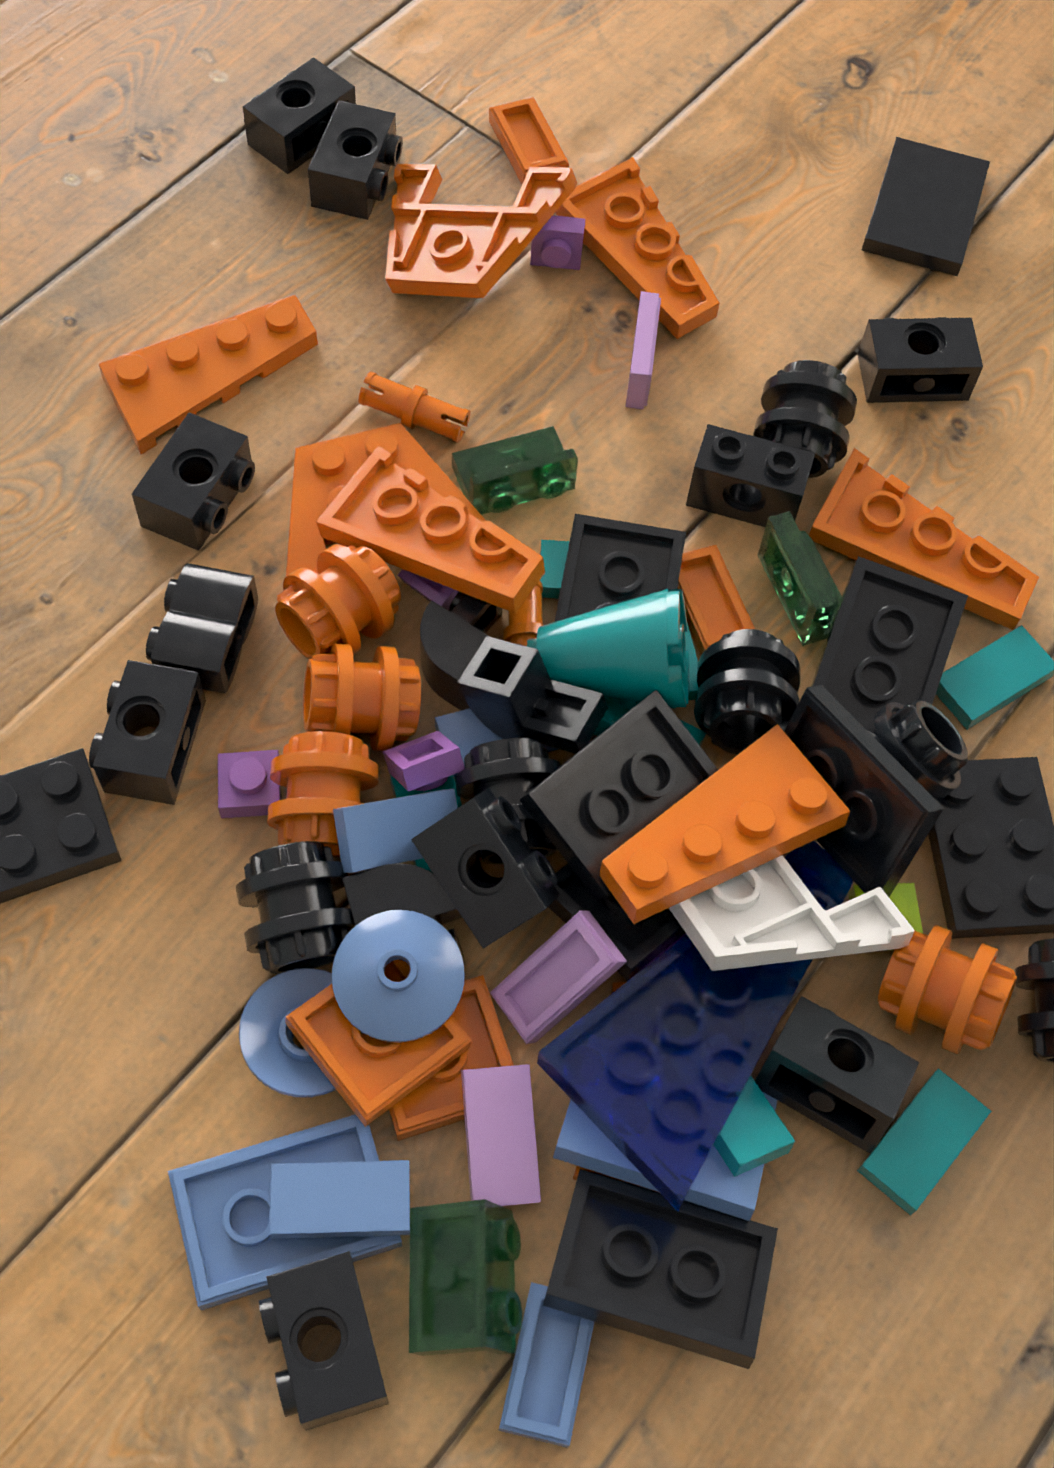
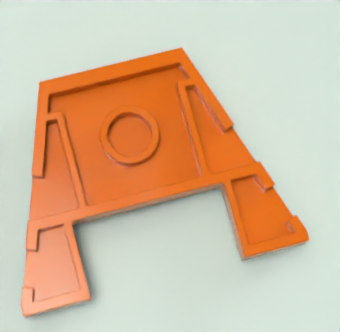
M397 164L394 169L397 194L392 195L391 209L395 215L394 230L389 231L385 276L392 293L484 298L574 191L577 181L572 168L530 167L512 207L432 204L443 180L437 166L432 164Z
M401 423L295 448L286 576L301 567L308 568L318 574V555L326 550L325 545L335 542L320 536L316 521L378 446L392 454L393 462L405 471L410 468L414 469L427 478L428 485L445 498L451 494L467 505L470 515L482 523L486 522V520Z

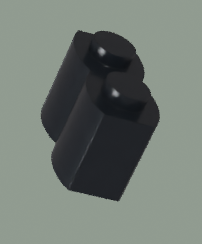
M186 563L178 579H171L167 585L164 598L166 615L160 627H152L146 643L147 660L152 661V664L198 672L203 690L226 694L233 681L242 645L250 632L259 598L254 576Z

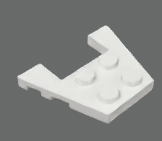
M783 855L669 908L712 971L899 949L909 945L915 931L881 887L829 910H823Z

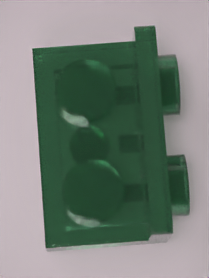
M554 426L452 453V469L463 495L481 515L489 512H505L518 504L540 498H555L566 491L575 489L578 457L574 449L564 450Z
M790 511L768 518L757 556L802 646L828 639L842 596L812 538L805 531L799 530Z
M486 1199L410 1208L409 1353L420 1356L488 1351L500 1355L515 1353L516 1334L520 1331L522 1325V1306L520 1298L515 1291L514 1261L520 1255L521 1237L511 1210Z

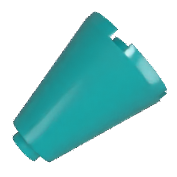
M665 589L539 626L537 638L528 639L527 647L538 649L551 680L603 693L605 697L639 702L657 690L669 707L673 709L687 707L686 704L689 703V651H686L685 632H688L682 589Z

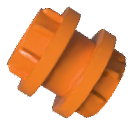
M339 544L332 545L318 555V574L308 568H298L284 578L283 592L277 595L278 603L275 606V612L279 624L291 643L308 659H312L315 654H330L334 643L350 644L353 656L356 655L361 648L359 632L367 637L376 639L391 630L394 625V614L398 612V604L401 601V591L398 582L388 565L377 553L364 546L356 548L352 545L345 547Z
M337 643L332 645L330 654H315L312 659H308L303 690V723L305 731L337 732L348 735L350 733H369L370 745L374 751L391 749L394 740L406 741L409 736H413L416 733L421 707V677L419 667L413 659L398 658L395 647L378 646L372 662H354L351 645Z
M316 731L299 733L290 738L289 743L284 746L282 755L276 756L271 760L270 779L274 783L287 788L286 799L275 801L268 806L267 824L278 830V844L284 845L305 841L321 842L324 846L331 848L333 857H340L333 809L364 804L360 803L361 791L372 789L379 783V765L369 759V747L362 740L337 732Z
M935 925L929 935L914 931L909 945L894 950L880 986L877 1000L882 1010L897 1016L895 1029L908 1035H913L920 1020L946 1030L941 1048L956 1055L960 1053L964 1044L978 1050L990 1048L1005 1015L1017 976L1013 969L996 963L999 949L982 943L974 959L950 950L952 931Z

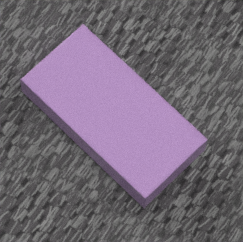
M641 291L625 407L644 409V406H647L661 298H659L657 293Z
M579 911L497 985L490 994L526 1044L536 1043L622 967L627 960L590 911Z
M530 1064L461 1070L471 1208L477 1209L541 1202Z

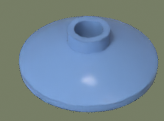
M409 910L381 912L357 924L341 942L332 967L333 992L344 1016L362 1033L386 1042L414 1041L436 1031L455 1011L464 987L463 958L452 935L434 919ZM403 960L410 966V974L405 980L393 982L385 976V968L391 961Z
M311 968L294 969L280 973L263 983L250 997L243 1010L239 1026V1042L243 1058L253 1075L265 1086L278 1093L292 1097L307 1098L321 1096L336 1090L308 1052L296 1046L293 1041L294 1034L285 1024L288 1014L332 984V973Z

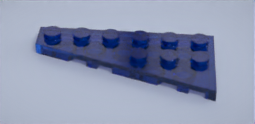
M817 842L807 843L784 857L823 910H829L844 903L854 881ZM685 935L542 1048L538 1054L537 1064L661 1195L679 1211L813 959L712 971L688 935Z

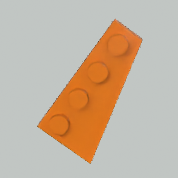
M634 157L576 186L555 214L557 216L585 219L583 243L639 301L641 291L659 294V298H661L659 321L676 339H679L716 318L720 302L692 255H685L679 244V233L672 221H665L658 209L659 200L651 186L645 187L639 177L640 168Z
M292 295L99 363L102 378L142 455L157 445L155 438L173 427L177 429L189 412L196 415L198 411L218 399L224 404L240 394V386L256 375L265 378L317 346V332L296 295Z
M380 446L374 450L316 521L320 536L345 547L350 545L356 548L360 546L367 547L377 553L386 563L515 614L545 573L543 556L491 521L482 523L470 515L466 504L451 494L445 498L429 487L426 477L412 468L407 471L393 462L392 454Z
M854 448L815 519L808 539L854 560H857L859 556L968 595L964 609L1014 630L1023 615L1039 576L983 537L977 536L972 539L955 527L953 523L955 518L938 506L933 510L926 507L908 494L910 486L892 474L886 479L868 466L870 458Z
M777 724L603 859L599 876L632 923L635 924L844 827L850 810Z

